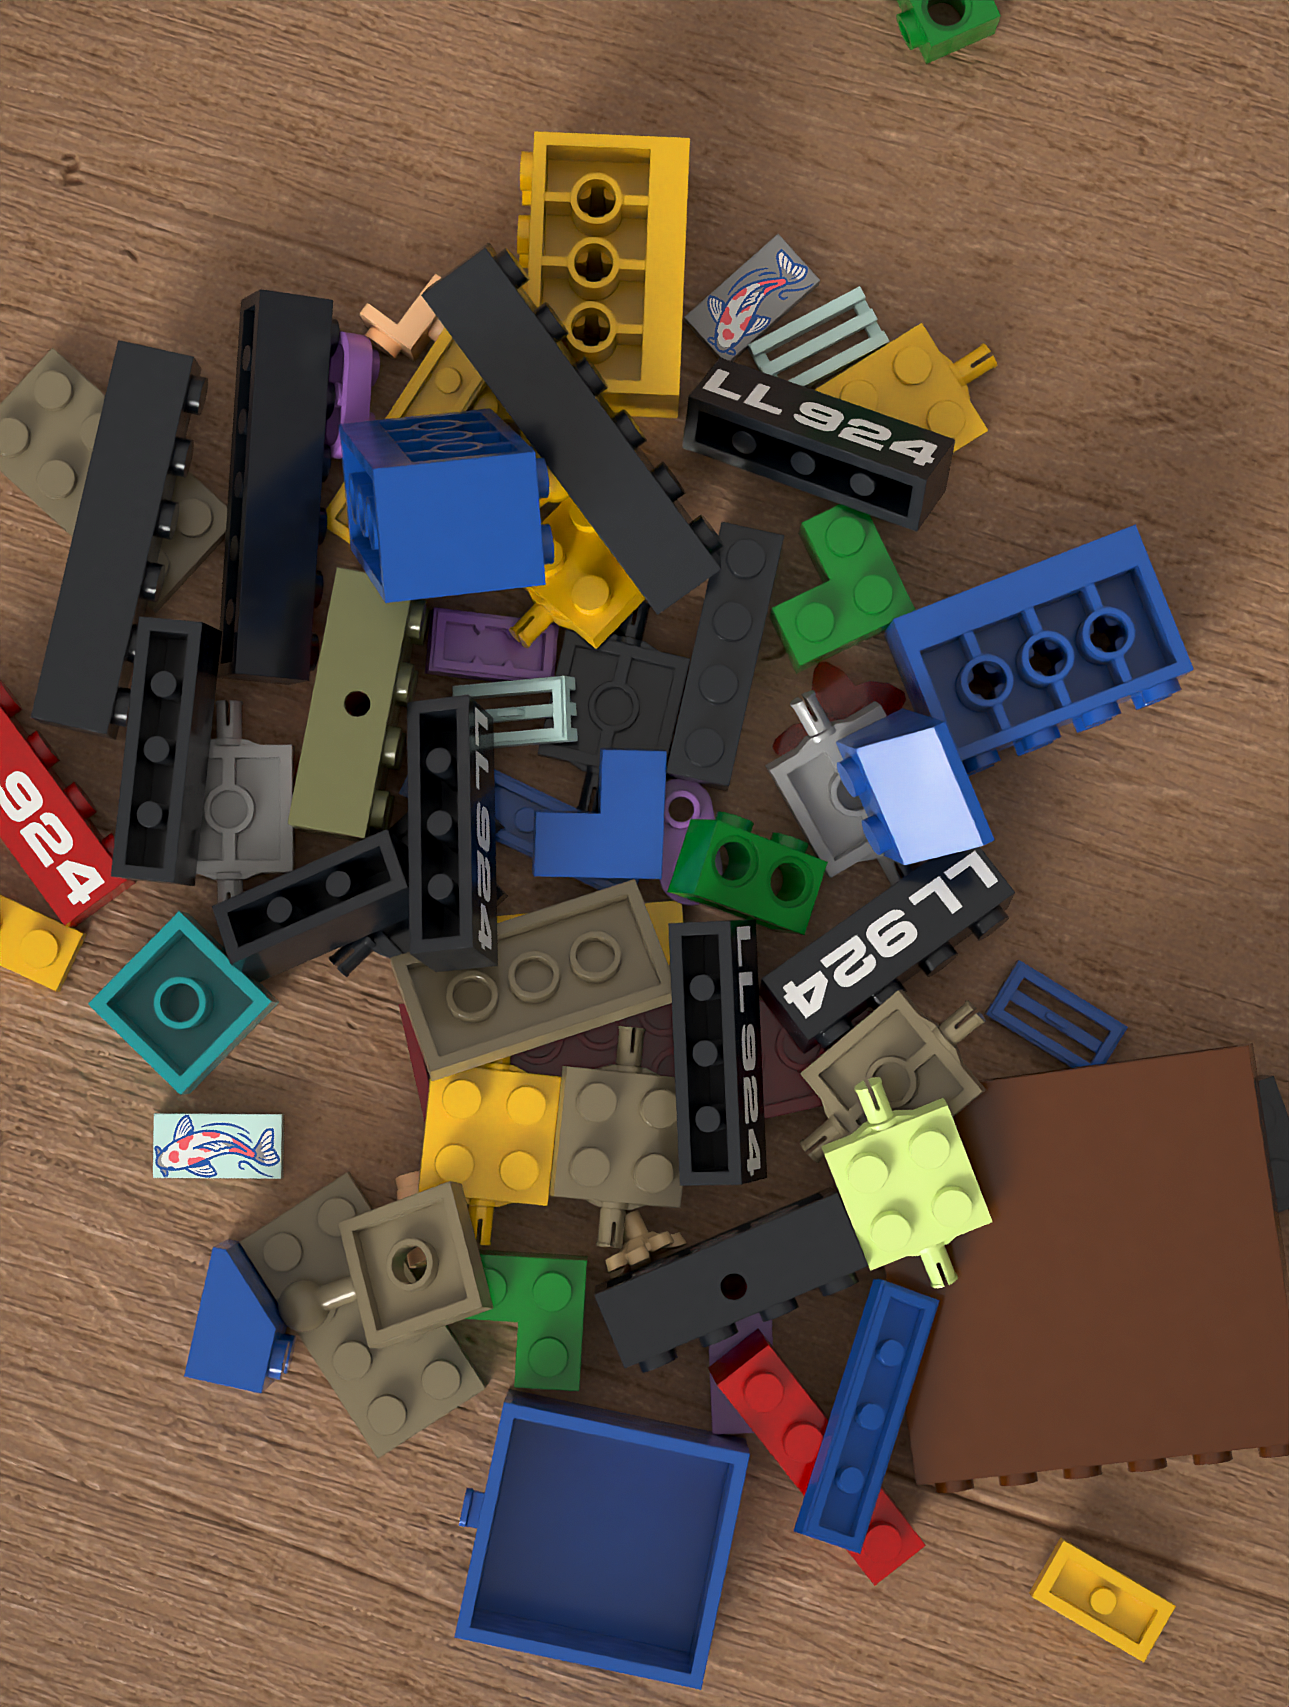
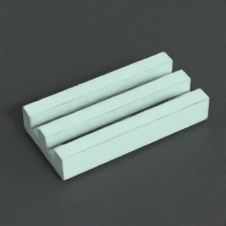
M859 286L748 344V351L759 371L778 377V373L865 329L869 337L868 339L788 380L809 388L866 358L887 345L890 341L885 332L880 329L877 323L878 319L873 309L869 308L865 301L866 296ZM851 309H854L857 314L856 317L772 361H769L766 355L770 351Z
M556 676L452 686L453 696L470 695L473 699L552 692L553 704L486 709L485 711L493 717V723L553 718L554 728L494 733V748L578 741L577 728H571V716H577L576 703L570 702V691L576 690L575 677Z

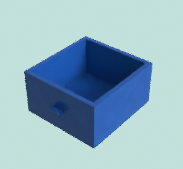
M508 1389L502 1408L485 1492L467 1487L459 1526L477 1528L454 1638L701 1690L750 1457L746 1439L726 1434H712V1431Z

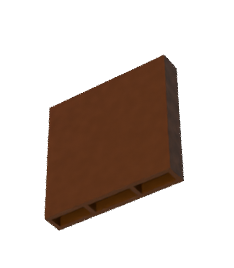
M1253 1043L978 1080L986 1090L954 1116L953 1120L993 1222L956 1236L949 1244L945 1245L954 1271L958 1275V1279L949 1285L940 1263H937L936 1265L945 1287H931V1281L920 1255L906 1256L885 1265L887 1282L939 1300L906 1406L916 1485L935 1483L936 1493H954L973 1489V1479L998 1476L1000 1486H1018L1037 1482V1472L1060 1469L1063 1470L1064 1479H1082L1101 1475L1103 1473L1101 1465L1127 1462L1129 1472H1146L1166 1468V1458L1192 1455L1193 1464L1210 1465L1233 1460L1232 1450L1258 1448L1259 1457L1262 1458L1288 1456L1289 1278Z

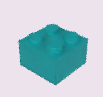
M178 911L88 1005L180 1095L190 1094L278 1005L279 1001L260 982L232 966L226 949L189 913Z

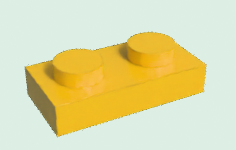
M0 894V966L60 992L87 934L73 927L64 926L62 922Z
M1060 1537L1029 1592L1034 1599L1142 1662H1145L1176 1607L1170 1600Z

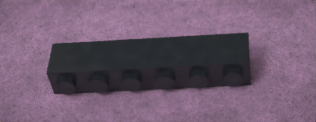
M487 243L428 287L421 296L540 457L545 459L546 465L658 615L721 570V558L716 551L724 545L702 514L692 520L680 504L678 499L686 493L668 466L662 462L654 468L639 448L647 439L630 414L623 409L615 415L600 393L606 390L608 386L593 363L586 356H583L576 362L561 340L569 335V332L555 311L547 302L537 308L524 291L522 286L530 279L517 259L507 248L497 254L492 245Z
M260 289L241 300L219 628L222 631L217 678L292 685L309 681L310 671H314L318 662L319 639L317 634L312 633L314 608L319 606L322 599L323 575L321 571L316 570L318 545L323 543L327 531V512L324 507H320L322 482L327 480L331 468V449L329 445L324 444L326 420L331 417L335 405V386L333 382L328 381L330 357L334 356L339 342V323L336 319H332L333 300Z
M118 340L31 713V718L42 724L114 740L117 738L119 726L127 727L131 689L128 686L134 665L139 616L145 617L148 601L157 602L162 591L165 565L157 563L162 539L171 540L173 538L178 522L179 502L171 500L177 476L186 478L192 461L194 441L186 438L191 414L201 415L207 395L208 378L200 376L202 369L193 356Z

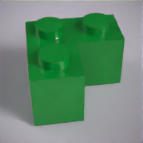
M839 504L802 522L798 533L823 584L772 607L769 618L797 674L886 631L893 619L913 612L916 609L870 515Z
M478 1249L493 1309L465 1319L518 1322L514 1388L579 1391L588 1256Z

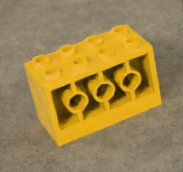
M534 131L533 152L521 151L520 162L522 206H531V215L518 216L517 254H519V263L522 268L528 269V277L530 279L522 288L537 308L547 302L558 315L569 332V335L561 341L576 362L583 356H586L599 371L608 386L600 394L615 415L625 409L630 416L678 418L690 138ZM592 210H604L606 214L603 217L595 218L590 217L588 213ZM589 272H601L604 277L601 281L590 282L583 276H587ZM587 334H598L600 339L604 341H600L597 346H585L583 341L579 339L585 338Z

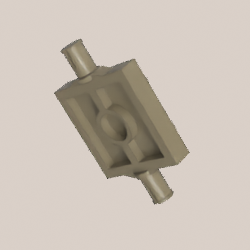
M903 989L895 992L800 1073L820 1097L826 1116L829 1118L809 1136L800 1141L804 1151L813 1148L826 1136L827 1139L808 1154L813 1161L819 1163L825 1156L821 1146L851 1135L864 1122L868 1121L854 1087L864 1081L873 1104H875L876 1099L868 1081L869 1078L873 1077L881 1078L892 1111L914 1110L944 1098L952 1117L956 1116L986 1090L963 1063L959 1048L957 1047L959 1042L978 1026L986 1022L980 1012L975 1013L958 1027L960 1022L977 1009L967 1000L964 1005L939 1025L937 1022L924 1016Z
M618 1026L619 1036L616 1065L609 1064L595 1069L562 1066L549 1195L554 1197L584 1199L601 1207L596 1246H611L613 1248H623L626 1210H633L646 1205L681 1208L683 1186H680L675 1077L660 1076L647 1068L641 1067L644 1032L646 1029Z

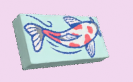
M154 1113L153 1178H283L284 1114Z

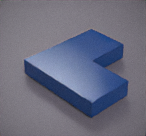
M600 748L598 811L534 810L533 876L662 879L667 751L664 749Z

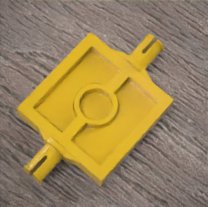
M920 323L816 388L815 391L955 439L954 453L988 431L970 401L967 384L992 368H996L998 365L995 357L991 356L974 368L970 366L991 352L984 343L953 363L938 350L926 328Z
M568 497L541 523L550 525L554 542V563L544 565L546 585L523 587L529 593L534 605L513 627L509 628L511 635L518 642L521 641L522 646L525 648H529L547 627L554 622L559 626L574 630L597 649L645 600V597L571 497Z
M511 1056L435 1081H431L430 1078L418 1193L449 1181L461 1183L466 1203L469 1204L468 1211L475 1238L477 1237L478 1220L481 1219L480 1245H491L494 1207L511 1203L548 1205L561 1077L527 1073L514 1065H510Z

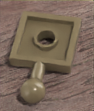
M449 1181L339 1222L338 1226L351 1275L322 1286L310 1280L295 1281L283 1290L278 1301V1311L282 1321L289 1328L299 1332L317 1329L326 1320L329 1310L357 1301L368 1347L378 1349L493 1309L462 1184ZM419 1247L426 1256L427 1267L422 1278L415 1283H411L404 1273V1261L411 1250Z

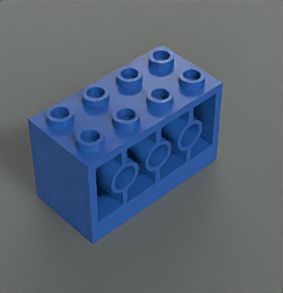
M491 408L339 424L350 548L385 603L546 585L544 565L554 563V542L551 527L549 524H541L539 499L549 497V477L546 461L544 458H536L533 447L529 446Z
M1136 524L897 617L891 621L884 633L914 712L946 722L968 776L993 767L995 763L1001 761L998 752L1014 746L1017 756H1021L1053 743L1054 740L1061 737L1058 728L1073 723L1076 732L1080 733L1112 720V717L1121 714L1119 704L1131 699L1136 710L1172 696L1171 694L1182 690L1178 680L1194 670ZM1094 629H1097L1100 633H1105L1109 638L1111 645L1106 648L1107 652H1104L1101 647L1093 645L1090 635L1094 632ZM1034 651L1038 652L1041 657L1046 656L1050 660L1052 668L1047 671L1048 676H1044L1041 671H1035L1031 667L1029 660L1034 656ZM973 674H978L982 680L988 679L992 684L993 690L988 694L989 700H984L980 694H973L968 684L974 679Z

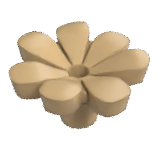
M639 1210L630 1212L625 1215L623 1235L625 1244H623V1248H620L617 1254L605 1260L610 1278L619 1277L630 1268L633 1271L651 1262L650 1254L658 1255L669 1249H677L685 1246L687 1242L680 1232L671 1235L668 1231L660 1234L654 1231L648 1232Z

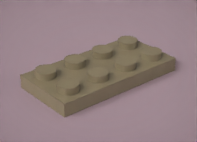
M52 347L0 403V471L73 537L105 395ZM188 472L186 478L179 476L176 478L171 501L179 502L178 522L173 538L171 540L163 538L157 563L165 565V576L160 597L157 602L148 601L147 604L155 613L160 610L221 544L226 536L227 506L190 472Z
M635 879L497 923L498 966L435 972L412 956L410 952L390 958L392 970L431 1081L672 1003L670 968Z
M347 1172L239 1243L278 1302L283 1290L295 1281L310 1280L322 1286L351 1275L338 1223L374 1209L351 1173ZM405 1259V1276L411 1283H415L419 1279L412 1268H409V1264ZM354 1301L329 1310L326 1320L317 1329L308 1332L296 1331L377 1459L487 1387L448 1325L381 1349L369 1348L358 1303Z

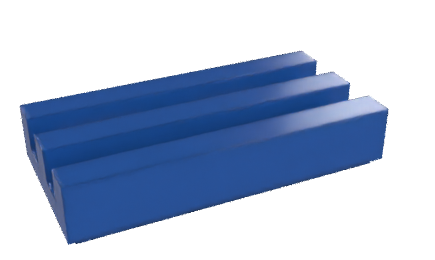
M1020 960L1015 962L1008 978L1003 982L997 992V996L984 1013L987 1017L1070 1068L1107 1063L1128 1028ZM1024 979L1108 1031L1109 1033L1104 1041H1100L1017 990L1021 981ZM1008 1002H1013L1096 1053L1091 1062H1087L1006 1012L1004 1009Z

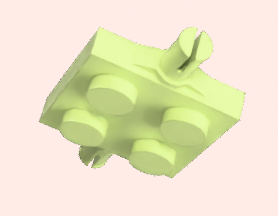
M869 1078L868 1081L876 1099L875 1104H873L864 1081L854 1087L868 1121L864 1122L851 1135L825 1144L821 1148L870 1271L906 1256L920 1255L931 1281V1287H945L938 1271L937 1263H940L949 1285L958 1279L945 1245L949 1244L956 1236L993 1221L945 1099L941 1098L914 1110L892 1111L881 1078Z

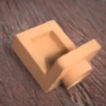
M437 274L432 277L398 324L367 303L359 314L363 324L369 328L365 336L370 339L371 344L392 359H395L401 352L415 362L431 339L436 341L445 328L421 296L428 287L441 277Z

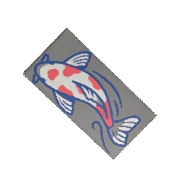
M777 234L684 317V322L717 359L721 357L733 362L748 349V344L758 340L820 284V279L785 240Z

